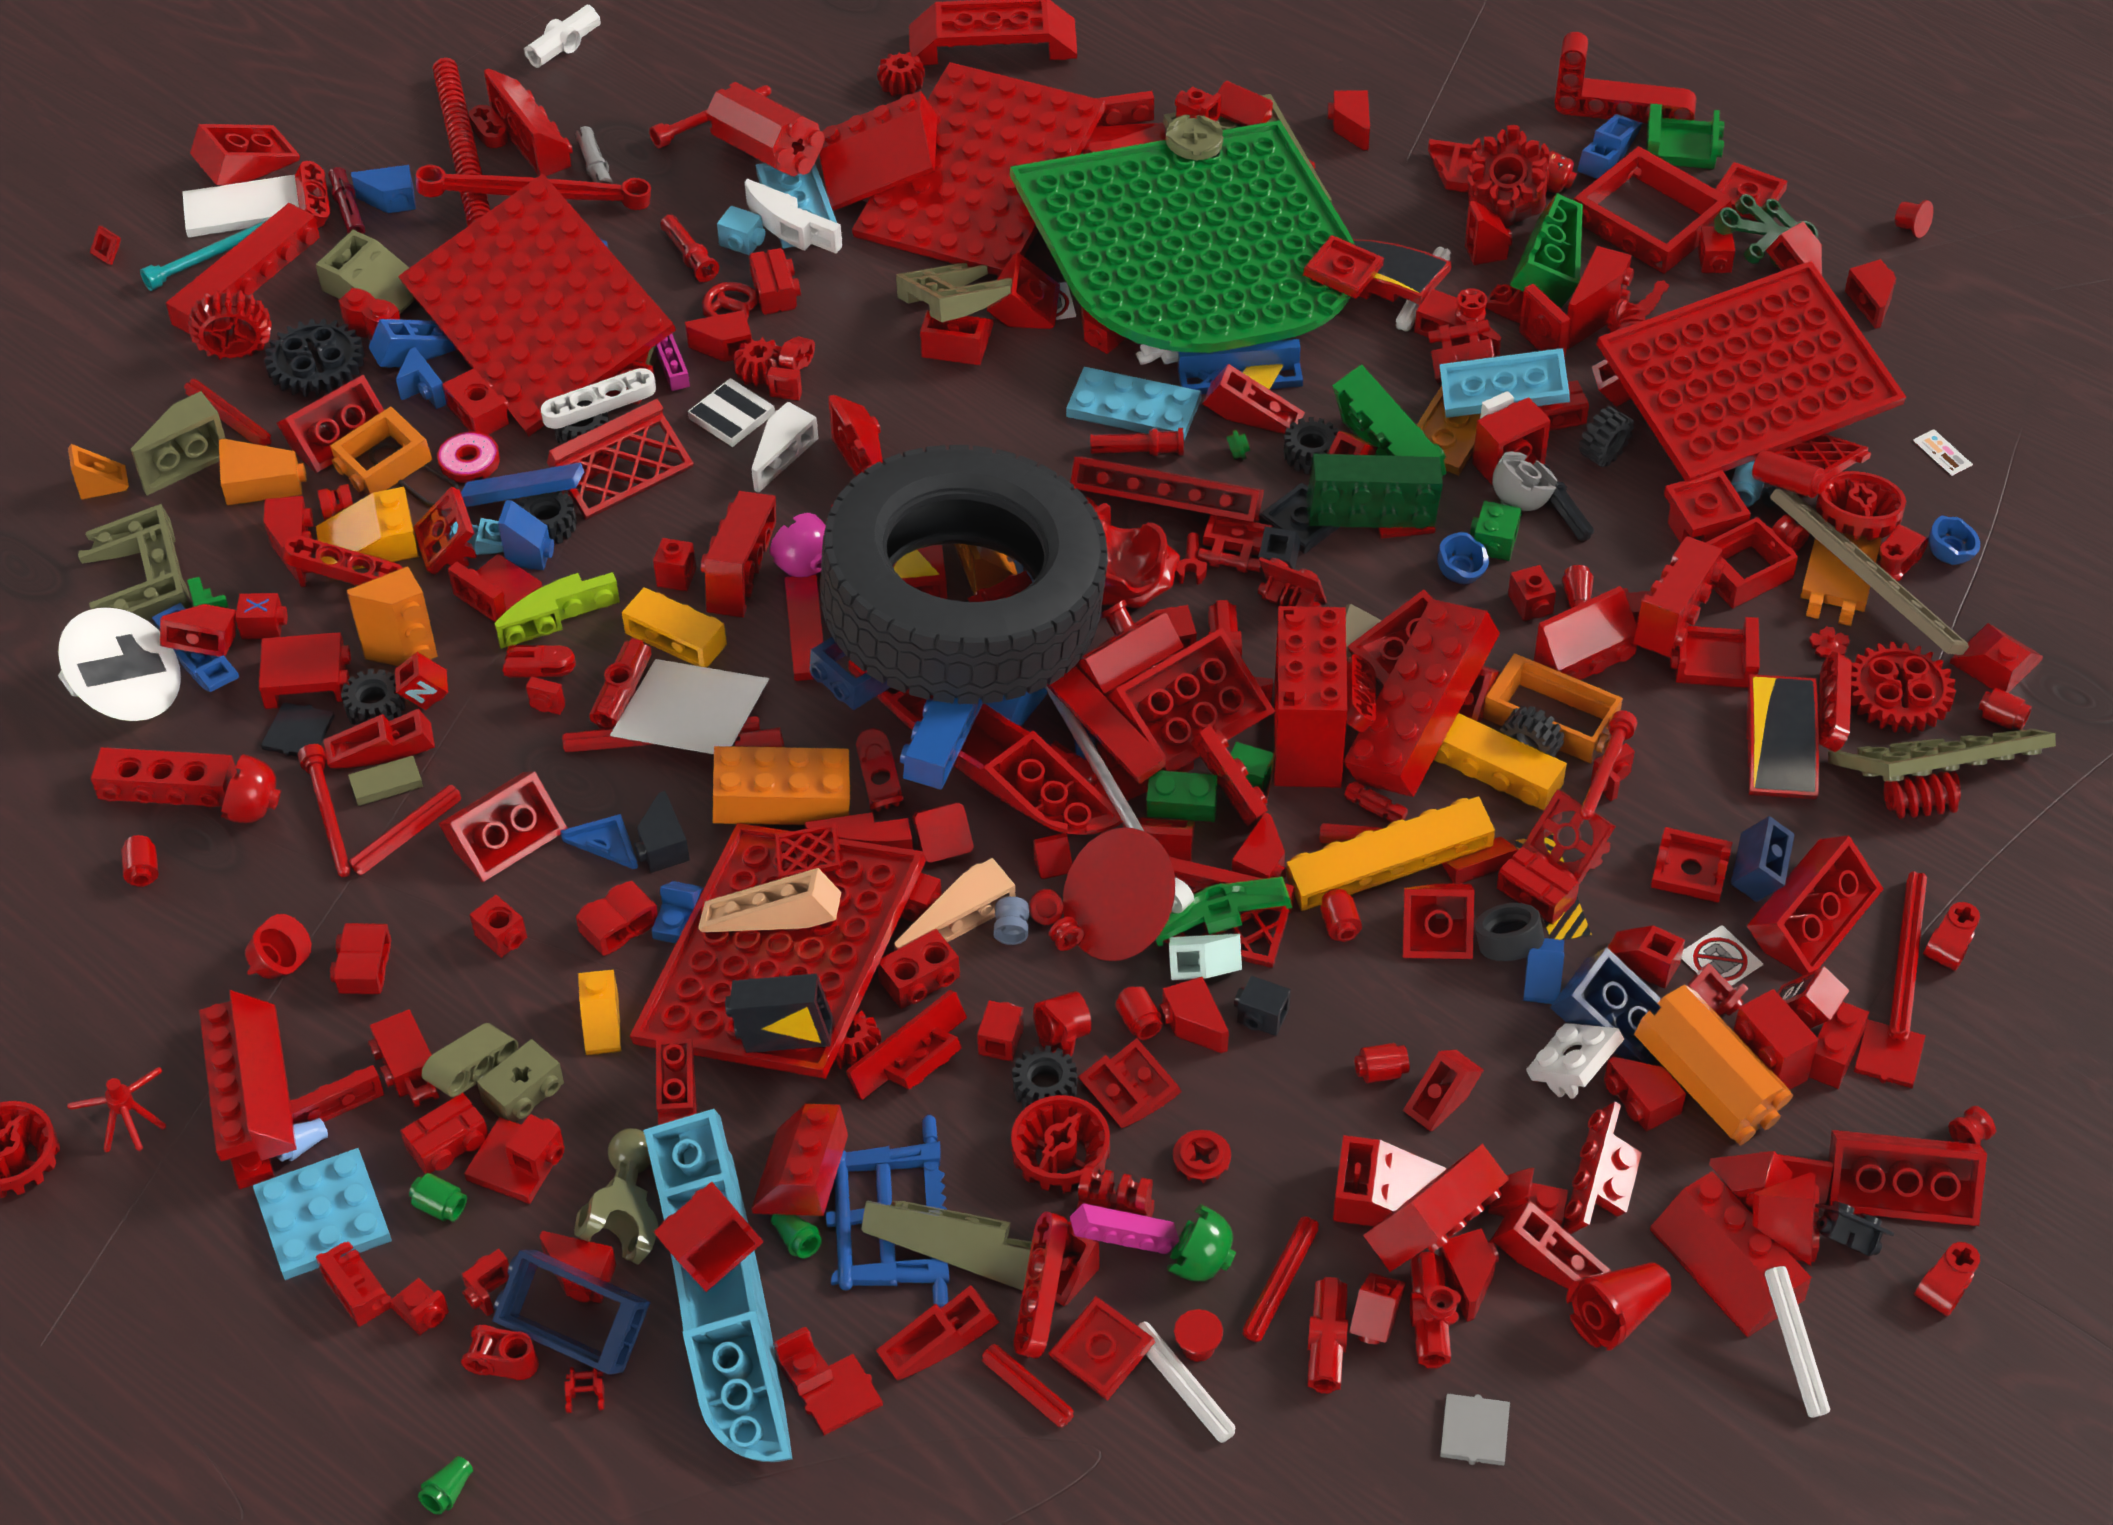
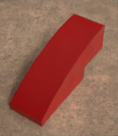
M419 708L391 721H388L382 714L324 739L327 765L330 768L376 765L417 755L435 748L431 722Z
M871 812L805 822L806 829L836 823L839 839L913 850L908 818L874 823L873 813ZM830 833L827 837L833 838V834Z
M970 1285L942 1308L934 1304L876 1351L897 1380H901L956 1353L1000 1322L980 1294Z

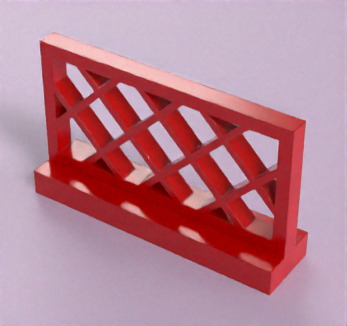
M658 398L549 450L547 464L550 468L581 462L582 467L587 469L584 481H579L577 488L581 489L580 494L576 488L567 490L585 520L693 467V461L663 415L664 408ZM660 425L666 434L664 443L646 438L648 429ZM626 440L641 443L637 456L619 451L621 443ZM644 444L662 449L658 462L640 457ZM669 451L678 454L683 463L675 467L663 464L664 452ZM599 453L614 456L611 468L608 469L592 464L594 456ZM617 457L635 462L632 475L614 470ZM638 463L656 468L654 477L648 480L636 477L635 473ZM590 470L608 475L605 488L587 484ZM611 477L629 481L628 489L622 493L608 490ZM584 490L601 494L600 504L588 508L582 499ZM606 496L611 497L610 499L605 501Z
M1170 857L1175 878L1187 884L1193 894L1219 883L1227 884L1263 879ZM1285 884L1293 908L1294 886ZM1286 906L1248 910L1240 915L1242 922L1253 918L1260 929L1244 938L1237 927L1231 928L1234 934H1240L1241 948H1244V950H1241L1242 961L1273 968L1288 915L1291 913L1292 908L1287 909ZM1267 909L1281 912L1279 920L1265 927L1258 916L1259 913ZM1206 922L1200 924L1203 930L1205 931V933L1200 936L1219 935L1225 932L1219 931L1213 934H1209ZM1273 931H1275L1274 937L1272 938V936L1270 935V933H1272ZM1181 932L1173 937H1185L1186 935L1184 932ZM1265 936L1271 946L1268 956L1254 953L1248 944ZM1170 938L1163 942L1170 943Z

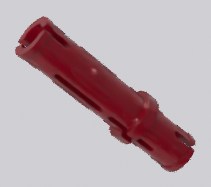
M335 167L328 173L333 187L331 194L334 201L339 205L347 234L352 230L365 234V226L354 198L356 193L354 187L348 181L346 170L341 167Z

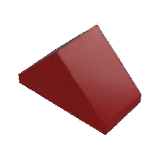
M1068 1222L1067 1237L1055 1301L1063 1306L1068 1305L1100 1269L1099 1241L1075 1236L1071 1222Z

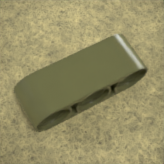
M482 1024L430 1056L422 1069V1078L450 1097H456L476 1085L478 1080L517 1051L518 1042L492 1024Z

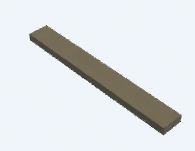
M1779 488L1774 490L1770 498L1943 651L1947 654L1963 655L1969 648L1965 640L1846 536L1837 531L1830 522H1826L1822 515L1799 495Z

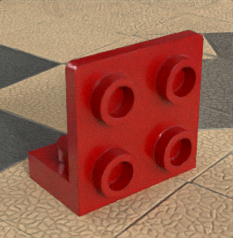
M500 554L495 555L477 571L472 568L468 569L459 562L454 563L448 568L453 594L494 622L518 601L543 587L540 580Z

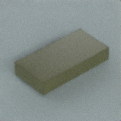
M413 756L348 775L358 806L423 787Z

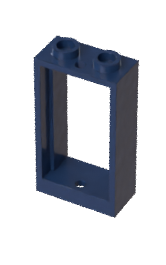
M833 637L811 649L810 673L817 682H822L833 692L839 701L845 702L853 710L890 688L887 686V681L883 684L868 675L867 672L855 679L837 664L836 661L846 655L839 648Z
M519 1250L518 1254L513 1257L509 1264L508 1275L510 1276L505 1289L496 1298L494 1304L496 1312L492 1321L515 1332L526 1333L532 1340L604 1373H623L651 1301L537 1250ZM538 1266L621 1303L602 1352L519 1315Z

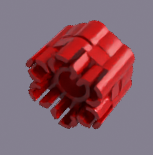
M1508 125L1507 135L1506 131L1502 129L1497 135V141L1491 136L1484 137V145H1481L1480 138H1477L1471 146L1472 167L1467 176L1469 201H1476L1499 216L1505 227L1525 220L1530 216L1540 214L1546 205L1547 182L1549 179V149L1547 145L1543 143L1541 150H1539V141L1530 140L1527 142L1526 134L1523 131L1520 132V127L1517 125ZM1506 174H1513L1519 178L1517 182L1512 184H1504L1498 181L1501 176Z

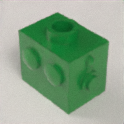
M1488 501L1483 502L1480 516L1473 517L1470 535L1474 536L1476 541L1484 545L1488 557L1510 561L1519 530L1521 508Z

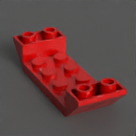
M1051 0L935 2L909 25L912 57L918 56L923 66L938 64L937 47L1036 44L1048 42L1050 60L1077 59L1075 18Z

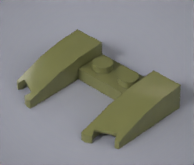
M967 263L896 274L898 298L908 304L918 301L928 303L930 316L940 322L961 318L990 306L1011 293L1012 279L1007 278L967 285L988 274L986 265L968 268Z
M162 504L86 532L85 535L88 540H92L94 543L92 549L79 551L78 557L82 564L141 553L147 578L146 582L90 602L89 606L91 609H121L136 614L148 621L152 620L153 616L179 603L185 609L192 608L188 588L182 578L173 543L176 540L171 520Z

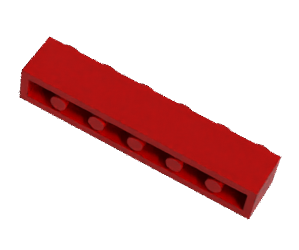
M291 203L286 204L166 302L171 324L190 334L188 330L189 313L196 304V300H203L205 293L213 296L216 290L220 293H226L229 288L231 293L237 294L242 290L244 296L253 294L320 238L315 216Z
M1074 457L1070 483L1074 485V489L1077 488L1084 491L1251 522L1259 521L1264 490L1087 457Z

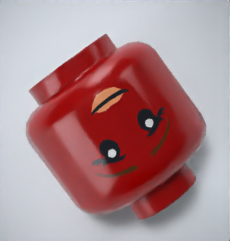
M1549 151L1547 191L1559 194L1564 187L1570 189L1577 173L1572 171L1574 167L1573 160L1555 151Z

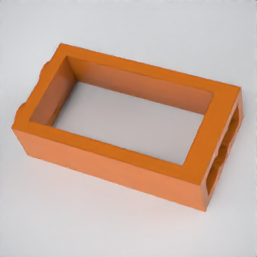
M1514 653L1485 697L1483 718L1502 726L1513 710L1520 708L1509 703L1519 685L1603 719L1593 737L1559 724L1561 727L1559 732L1564 733V744L1560 751L1591 764L1598 752L1601 754L1605 752L1610 740L1608 724L1612 715L1621 710L1623 698Z

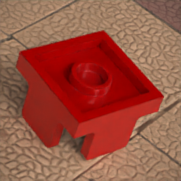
M1723 470L1692 481L1685 480L1665 486L1664 496L1670 504L1668 524L1680 543L1683 542L1688 534L1691 538L1702 536L1701 541L1707 542L1750 521V511Z

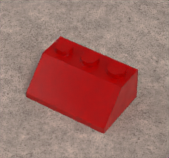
M361 375L276 423L291 449L315 473H318L333 464L332 459H334V455L330 445L377 416L384 409L365 376Z
M1618 586L1540 622L1534 661L1582 680L1592 674H1599L1607 667L1620 661L1629 660L1636 654L1637 645L1633 644L1637 625L1624 589Z
M535 771L522 772L438 823L454 852L481 882L488 880L561 834V830L568 829Z
M804 1104L778 1127L751 1208L753 1214L824 1216L848 1138L840 1105Z

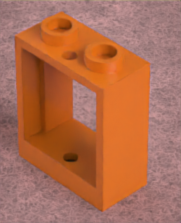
M391 406L330 445L334 455L332 463L335 469L341 475L346 474L358 492L363 490L367 495L389 489L398 483L399 480H403L433 460L426 439ZM389 436L403 447L367 471L355 460V458Z

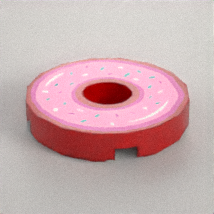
M468 431L449 437L440 446L437 453L442 473L455 482L460 483L475 481V478L481 476L482 479L489 477L498 468L500 462L497 443L492 437L482 432ZM468 455L475 456L473 459L470 460L462 459Z

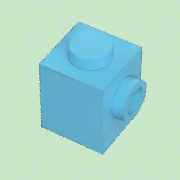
M730 206L717 223L719 246L750 255L764 241L765 229H763L762 216Z

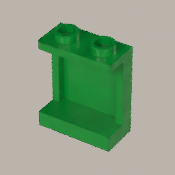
M1650 104L1646 150L1673 166L1715 169L1716 158H1722L1724 140H1719L1723 139L1725 124L1724 121H1719L1720 110H1714L1711 122L1661 118L1662 104Z

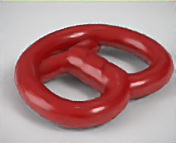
M719 283L710 288L705 294L702 301L703 315L705 317L716 316L718 314L715 312L719 308H725L734 312L744 310L748 320L749 311L758 303V294L752 287L742 283ZM725 291L744 293L749 296V300L744 303L726 297ZM717 295L718 299L711 304L713 298Z

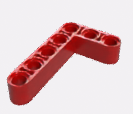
M1570 32L1564 36L1555 96V108L1561 114L1611 119L1615 114L1648 124L1650 104H1662L1661 118L1695 119L1696 95L1691 90L1584 78L1589 44L1588 38L1580 32Z

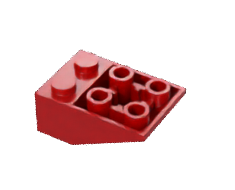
M1343 1135L1333 1221L1377 1226L1384 1221L1385 1217L1405 1204L1409 1198L1427 1186L1447 1168L1382 1140Z

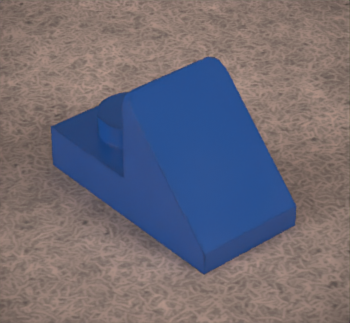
M416 347L410 349L396 378L400 399L404 400L420 393L423 399H429L436 409L447 405L442 386L443 382Z
M675 881L662 885L660 887L662 906L652 928L653 939L677 943L705 887Z
M1545 938L1539 949L1531 948L1529 950L1523 1001L1553 1004L1559 996L1565 955L1563 952L1564 940Z

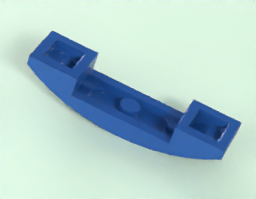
M179 603L153 616L152 620L157 629L160 631V619L162 616L185 610V607ZM173 649L177 659L186 671L208 692H212L239 678L238 672L224 655L217 657Z

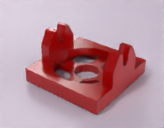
M451 486L413 527L426 570L435 575L446 564L452 566L454 563L459 562L463 566L468 567L469 562L466 557H477L474 547L471 543L467 542L475 533L461 491ZM457 521L458 530L450 539L451 526ZM438 527L442 528V533L437 537ZM436 542H440L441 545L438 553H435L432 549Z
M1557 789L1522 846L1532 853H1541L1546 857L1548 863L1560 871H1569L1574 875L1576 881L1581 884L1589 869H1595L1603 862L1601 859L1602 855L1610 851V843L1607 840L1616 826L1594 812L1593 817L1588 820L1593 830L1592 845L1581 839L1579 829L1584 822V819L1580 816V809L1583 804ZM1562 812H1575L1569 823H1562L1560 825L1556 823L1561 821ZM1565 827H1572L1576 833L1574 843L1569 846H1563L1559 841V833ZM1553 833V840L1556 845L1551 853H1549L1545 845V837ZM1576 848L1585 854L1583 858L1574 862L1560 861L1566 850Z

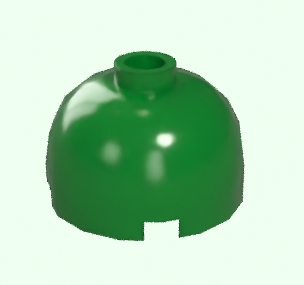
M1200 1204L1194 1211L1200 1215L1195 1223L1190 1220L1187 1221L1179 1236L1180 1241L1173 1248L1170 1258L1177 1259L1176 1263L1167 1266L1168 1271L1190 1281H1205L1214 1277L1220 1269L1227 1271L1236 1254V1251L1231 1249L1233 1233L1227 1221L1214 1210Z

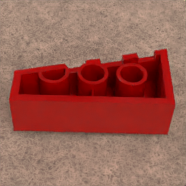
M739 491L734 502L729 503L727 516L725 519L720 520L717 536H712L709 552L707 554L704 553L701 560V572L705 573L706 611L708 613L744 618L747 610L745 597H751L754 573H759L763 551H767L776 524V496Z
M1688 536L1685 537L1672 556L1670 565L1667 564L1663 569L1660 580H1655L1651 586L1650 596L1646 594L1642 599L1633 644L1667 657H1671L1676 646L1682 647L1689 631L1687 629L1688 625L1696 623L1701 607H1699L1700 603L1706 604L1713 588L1711 583L1713 581L1718 582L1721 578L1725 564L1720 563L1723 549Z

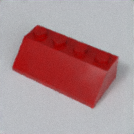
M489 68L484 70L490 106L504 122L509 138L538 176L541 174L548 176L571 167L570 154L573 153L568 138H563L560 135L554 121L550 122L543 106L536 104L532 92L529 89L525 90L516 79Z
M1849 835L1822 838L1815 843L1786 878L1785 886L1774 892L1748 923L1747 927L1765 954L1801 975H1805L1821 967L1884 888Z
M1839 1130L1831 1131L1828 1161L1834 1163L1828 1194V1206H1831L1833 1201H1837L1854 1207L1853 1214L1863 1213L1872 1216L1979 1226L1987 1153L1980 1144Z
M1713 1171L1685 1187L1650 1226V1231L1747 1338L1778 1318L1765 1277L1767 1270L1778 1266H1785L1797 1304L1799 1305L1805 1301L1812 1277L1784 1247L1753 1227V1214Z

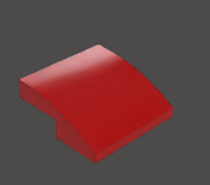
M1138 1038L1111 1059L1104 1055L1078 1076L1080 1081L1121 1129L1155 1112L1182 1092L1178 1084Z

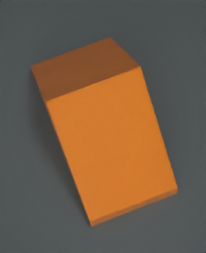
M73 444L68 447L71 471L81 500L126 491L129 487L126 466L124 464Z

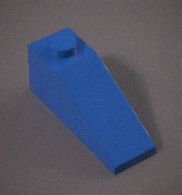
M379 319L369 345V349L379 366L387 368L402 367L409 350L416 347L425 360L457 350L434 321Z

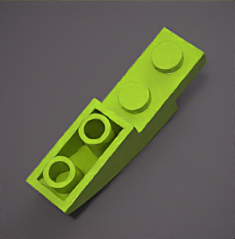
M613 572L585 581H581L579 574L576 573L547 584L518 601L495 622L500 648L517 645L521 642L563 630L561 620L619 603L617 581Z

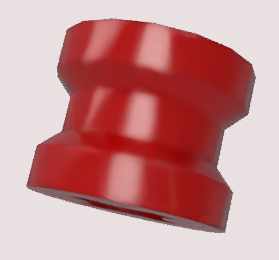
M1474 288L1462 290L1457 296L1456 320L1460 324H1466V321L1476 319V321L1485 320L1486 294Z
M1789 514L1782 516L1772 528L1775 534L1787 546H1790L1795 553L1803 547L1810 534L1803 526L1798 525Z
M1971 1106L1964 1112V1117H1956L1948 1125L1949 1133L1955 1142L1981 1144V1140L1987 1141L1996 1133L1993 1119L1979 1106Z

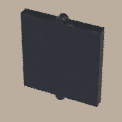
M283 702L261 747L263 750L282 753L285 757L290 755L298 757V751L302 747L309 744L321 745L335 717L334 712L315 709L311 705L305 707Z

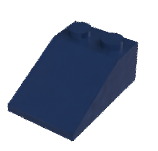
M1606 947L1584 960L1550 1008L1569 1024L1619 1028L1624 1040L1613 1053L1624 1059L1651 1065L1656 1059L1634 1033L1642 1017L1649 1010L1655 1015L1661 1008L1657 1004L1661 998Z

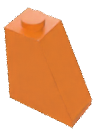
M228 439L219 440L220 480L227 505L302 495L301 482H306V471L304 463L298 464L295 451Z

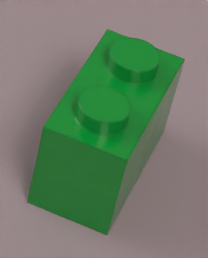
M1159 770L1149 777L1147 817L1215 822L1218 775Z

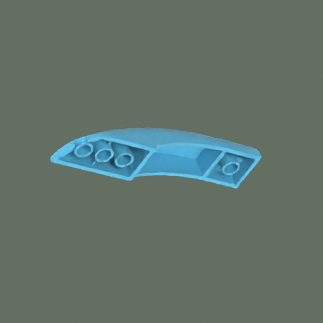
M715 1109L644 1129L664 1220L669 1215L677 1212L698 1190L703 1189L712 1181L748 1223L732 1154L728 1150L721 1117ZM755 1251L748 1255L707 1292L671 1254L684 1330L682 1333L699 1406L707 1426L723 1445L745 1458L762 1462H779L792 1459L777 1359Z

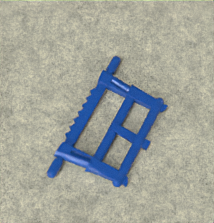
M926 1115L922 1120L923 1142L925 1144L890 1149L888 1145L886 1147L852 1152L843 1151L834 1180L835 1212H826L827 1227H836L838 1270H835L831 1277V1286L839 1284L842 1290L847 1291L853 1286L897 1287V1283H934L932 1286L933 1304H937L942 1308L948 1303L947 1284H950L948 1264L932 1257L923 1260L896 1261L895 1244L880 1238L881 1263L853 1266L851 1255V1225L862 1223L865 1208L850 1210L848 1172L876 1170L877 1203L891 1205V1170L924 1167L926 1206L947 1210L946 1207L942 1206L946 1200V1196L941 1194L945 1188V1184L941 1183L945 1173L941 1172L938 1167L941 1160L940 1141L937 1142V1124L934 1116Z

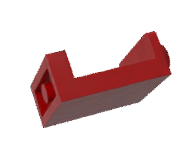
M1745 617L1743 630L1688 626L1687 629L1689 631L1682 647L1676 646V650H1674L1670 657V669H1676V683L1748 688L1749 674L1758 675L1760 668L1759 618Z
M341 632L262 638L259 691L265 709L278 708L279 695L333 691L337 702H343L341 693L343 692L344 684L349 685V672L345 669L346 665L351 664V651L349 645H344Z

